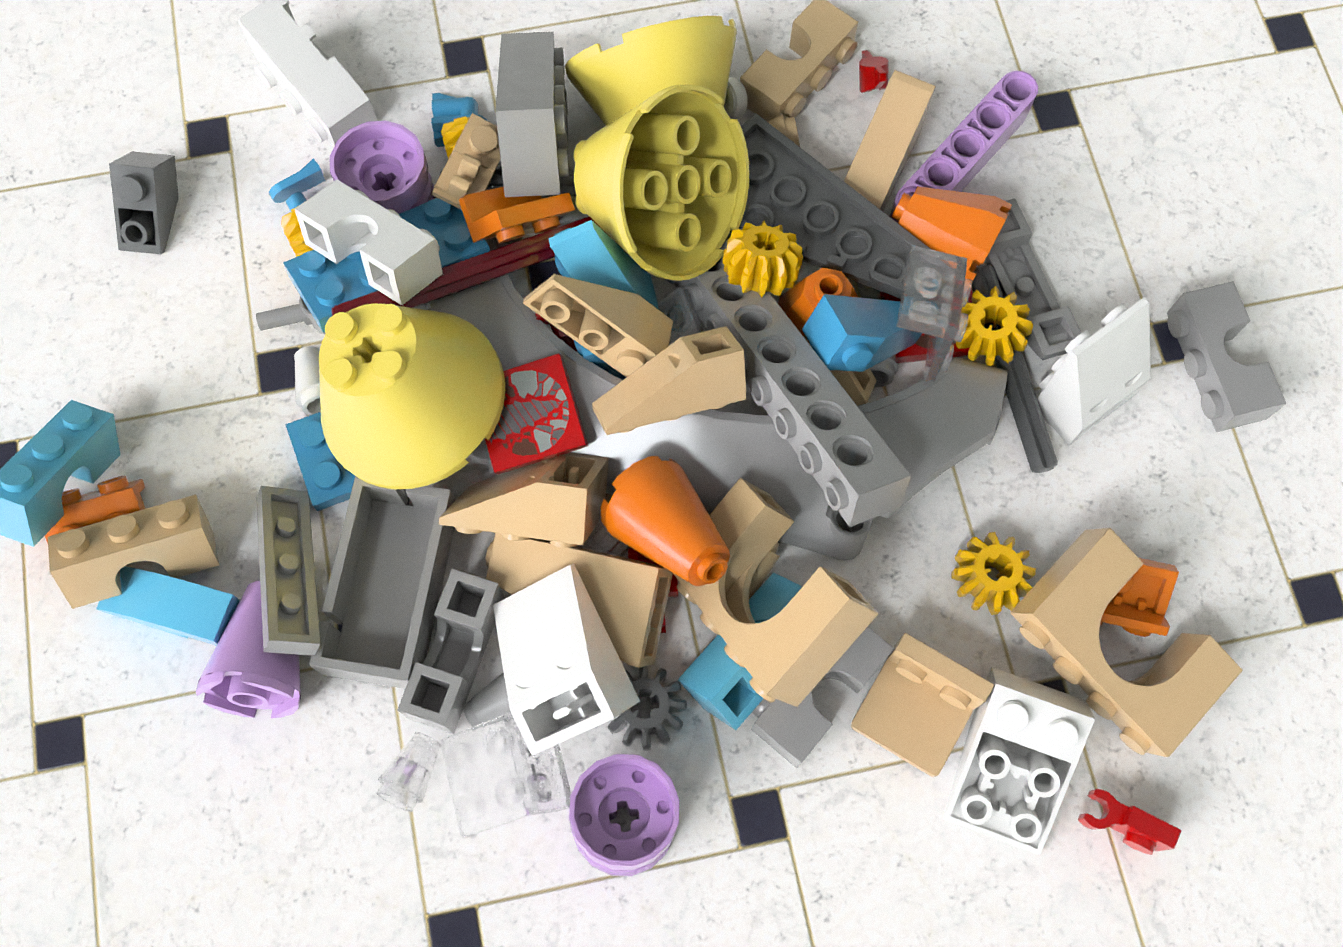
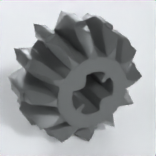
M647 666L639 667V679L635 681L631 674L625 670L639 700L640 697H650L651 705L657 702L659 708L651 709L650 718L646 719L640 718L639 710L633 713L631 708H629L610 722L608 725L610 733H618L627 727L628 729L622 740L623 745L630 747L636 735L639 734L642 735L641 743L644 751L651 750L650 735L656 733L663 745H667L670 743V736L664 726L666 725L674 730H681L683 727V721L671 713L682 712L687 709L686 700L670 699L681 690L680 682L674 681L663 687L662 685L667 676V671L663 668L656 672L652 680L648 679Z

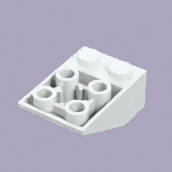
M1145 297L1129 309L1123 303L1117 306L1100 322L1103 327L1093 335L1088 330H1085L1074 338L1064 349L1067 353L1051 367L1054 372L1039 384L1042 392L1037 400L1042 415L1068 445L1072 444L1134 397L1150 380V304Z
M574 563L493 605L509 707L531 755H535L603 724L640 702Z
M991 667L987 681L994 684V687L986 702L974 711L943 817L946 821L1041 855L1095 722V717L1086 700Z

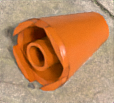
M649 456L630 465L611 484L616 491L609 503L603 499L601 505V522L614 538L694 586L712 584L721 579L728 567L730 551L684 469L675 460L669 458L670 461H662L658 456Z

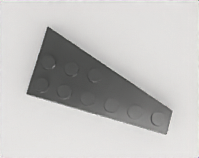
M757 113L741 126L749 158V189L739 229L742 230L745 222L760 226L763 220L770 227L782 225L783 233L796 234L797 244L802 247L803 261L821 268L842 271L846 278L923 307L954 278L955 267Z

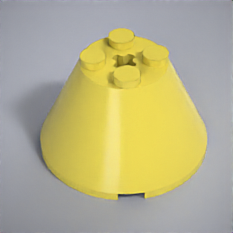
M698 16L636 29L622 34L624 44L602 51L601 45L597 43L579 52L565 64L566 74L570 82L605 126L659 91L675 85H697L710 89L724 100L723 104H721L724 107L737 36L736 24L733 19L728 20L730 26L724 25L722 16Z
M675 85L665 88L591 135L587 140L580 141L574 149L573 156L576 163L574 186L578 210L582 214L589 215L642 269L656 277L668 280L682 281L695 278L708 271L722 258L724 250L721 247L731 229H739L748 197L749 158L742 128L738 119H730L726 110L721 105L724 100L712 90L702 86Z
M366 304L356 307L347 313H336L329 318L325 325L326 335L323 338L319 351L320 408L323 434L330 451L337 461L359 479L388 489H414L427 486L451 476L467 465L469 462L466 458L479 446L484 438L489 440L499 422L505 399V378L502 364L497 352L485 335L474 325L458 316L445 312L402 307L393 304Z

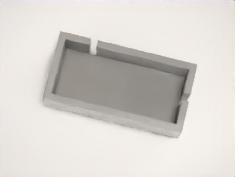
M554 32L501 34L495 112L505 197L560 195V177H569L568 106L564 79L563 47L555 48Z
M355 475L322 612L331 620L343 626L340 632L330 622L319 621L321 644L316 655L311 656L309 666L323 676L406 688L415 662L422 664L427 655L435 618L434 613L438 605L454 527L439 525V517L455 501L451 490L423 486L406 489L405 494L403 489L378 487L359 479ZM409 499L411 500L414 506L407 505Z

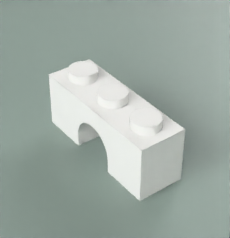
M335 180L295 208L307 246L336 264L350 254L360 251L369 285L400 305L405 304L443 274L438 253L440 250L439 244L429 231L417 228L402 219L394 210H387L369 199L364 192L354 190L339 180Z

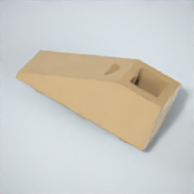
M554 274L523 300L524 305L625 377L631 375L669 346L673 320L639 294Z
M727 326L680 337L592 403L593 411L606 435L630 432L638 427L661 421L677 420L684 415L707 409H719L728 404L746 400L744 349Z

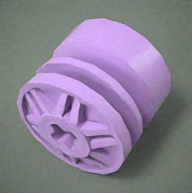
M389 121L365 122L349 129L337 140L330 154V173L333 181L339 180L354 190L364 192L372 201L387 210L392 209L398 214L436 199L432 195L434 185L428 171L424 150L417 136L403 125Z
M615 754L596 761L580 775L570 796L569 821L578 851L592 867L611 876H634L652 869L667 854L679 823V798L672 779L658 764L639 755ZM621 808H627L629 816H637L638 818L631 821L630 831L621 832L618 823L610 824V820L617 818V810Z

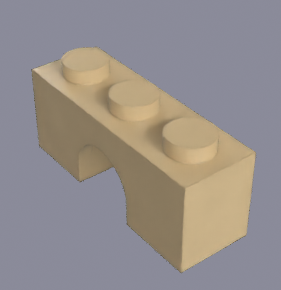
M813 0L792 24L789 48L802 58L784 60L766 49L740 77V81L747 93V109L754 114L757 113L766 121L782 114L783 118L793 116L795 118L803 109L806 98L812 91L816 90L819 92L830 79L832 70L838 63L845 64L854 54L857 48L855 36L858 21L827 0Z
M197 495L169 501L161 505L120 515L48 537L49 572L72 609L121 595L120 569L132 562L153 561L159 563L166 569L168 575L174 578L219 566L214 532Z

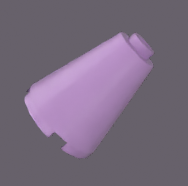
M259 579V581L252 582L247 586L198 681L196 694L198 696L205 693L203 703L225 713L255 718L257 709H272L271 718H281L292 715L299 709L301 700L299 655L263 652L261 587Z

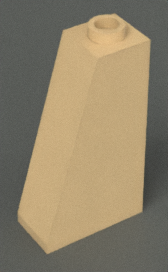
M894 70L844 180L845 183L881 211H884L919 138L936 87L897 70Z
M495 533L494 540L490 543L486 553V565L488 567L486 580L498 583L501 589L513 595L574 563L620 660L638 668L655 663L673 575L672 572L661 565L581 547L561 548L552 545L549 540L535 538L513 541L504 538L500 533Z

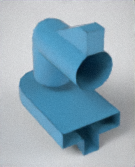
M432 93L434 117L431 118V124L434 133V143L437 147H444L441 134L443 124L454 121L455 118L470 117L472 113L487 120L484 116L479 115L478 103L472 97L456 98L441 93Z
M313 158L299 172L276 183L269 190V195L275 203L286 201L291 211V209L307 201L303 192L326 180L320 166Z

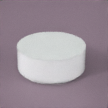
M730 76L724 109L730 119H739L744 115L747 108V93L742 82Z

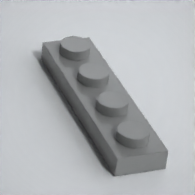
M261 486L256 501L263 652L315 656L321 643L308 491Z

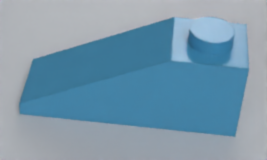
M824 294L802 330L813 350L829 370L863 372L914 345L938 310L934 305L930 304L920 307L910 302Z

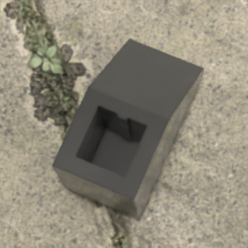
M132 151L109 163L118 250L163 254L166 250L178 202L175 155Z

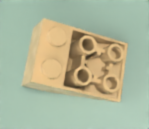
M569 452L469 485L439 517V525L455 527L458 532L465 534H477L483 531L500 533L504 538L513 541H523L530 538L549 540L552 545L561 548L584 545L601 518V505L603 499L606 500L609 458Z

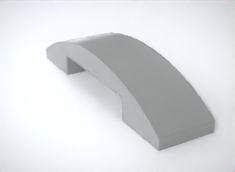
M1016 199L1007 200L1006 202L1012 204L1007 213V219L985 259L986 263L994 268L1004 298L1015 291L1017 295L1015 305L1028 304L1030 311L1026 319L1032 321L1033 330L1032 334L1025 338L1028 340L1030 348L1042 360L1066 354L1065 347L1082 332L1069 306L1060 308L1029 245L1032 231Z

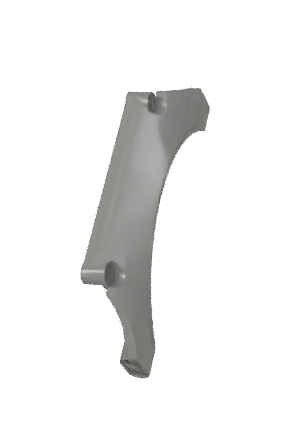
M495 238L485 240L489 245L490 251L497 249ZM508 274L426 303L428 310L458 316L479 329L497 352L503 371L558 353L563 356L589 445L571 453L609 458L606 493L614 494L616 489L611 484L619 474L633 463L649 456H658L662 461H670L669 458H671L684 469L709 515L741 477L769 493L795 521L778 542L828 555L837 560L854 559L860 554L871 528L873 518L849 527L841 514L829 506L823 489L812 474H807L803 470L797 453L787 439H782L778 435L773 420L769 415H751L707 409L684 415L677 420L661 421L638 427L630 432L606 435L593 411L592 403L623 380L583 358L559 339L541 320H536L533 311L523 304L524 299L515 288ZM957 357L946 363L929 377L898 393L867 404L858 405L861 412L911 475L901 507L943 472L986 444H991L1001 416L1008 375L1007 370ZM484 438L472 452V455L480 459L491 460ZM898 509L890 511L880 516L889 518ZM841 528L848 529L851 532H847L845 530H842Z

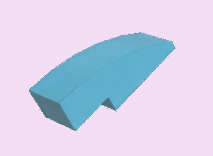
M124 566L120 569L122 594L99 601L96 609L187 639L190 637L217 646L240 599L233 594L185 580Z

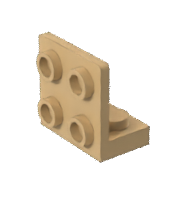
M904 633L894 645L895 649L885 661L850 726L856 732L929 776L936 777L944 767L972 712L986 702L994 684Z

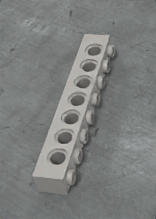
M726 239L721 247L722 250L726 249L728 239ZM723 256L712 268L695 278L682 281L668 280L679 289L684 296L687 308L692 313L695 312L704 324L706 331L727 326L744 349L745 381L750 388L753 400L757 405L764 407L773 420L778 435L782 439H787L797 453L803 470L807 474H812L823 489L829 506L841 514L849 527L901 508L911 478L910 473L769 292H766L761 298L758 292L751 290L743 294L741 285L729 284L728 275L723 271Z

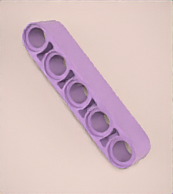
M1012 71L1003 76L901 187L895 197L889 217L892 218V214L903 193L905 192L913 196L917 186L961 192L1024 123L1038 93L1036 79L1024 71ZM932 181L939 182L943 186L935 185L932 183Z

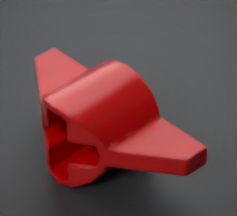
M868 50L862 51V59L859 61L860 92L865 93L871 92L874 89H886L889 75L888 59L881 56H872Z

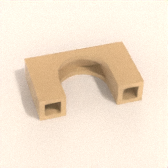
M740 477L710 514L712 521L730 551V559L725 574L717 582L703 586H694L675 575L679 581L677 589L686 599L698 605L703 612L700 615L701 621L711 631L724 639L727 643L724 651L735 663L747 669L753 677L749 681L751 687L762 698L769 702H774L777 699L798 707L879 613L848 580L820 566L782 611L767 621L755 623L749 607L751 580L760 562L795 521L769 493Z
M1111 528L1087 529L1010 613L1022 625L1019 631L1023 637L1039 649L1044 648L1055 660L1053 667L1057 673L1068 682L1075 685L1078 684L1088 695L1086 699L1087 704L1101 717L1112 720L1122 731L1119 737L1130 749L1140 755L1150 753L1169 758L1243 670L1211 635L1181 633L1153 667L1143 676L1128 682L1119 677L1110 668L1103 656L1099 639L1100 622L1107 605L1144 563Z

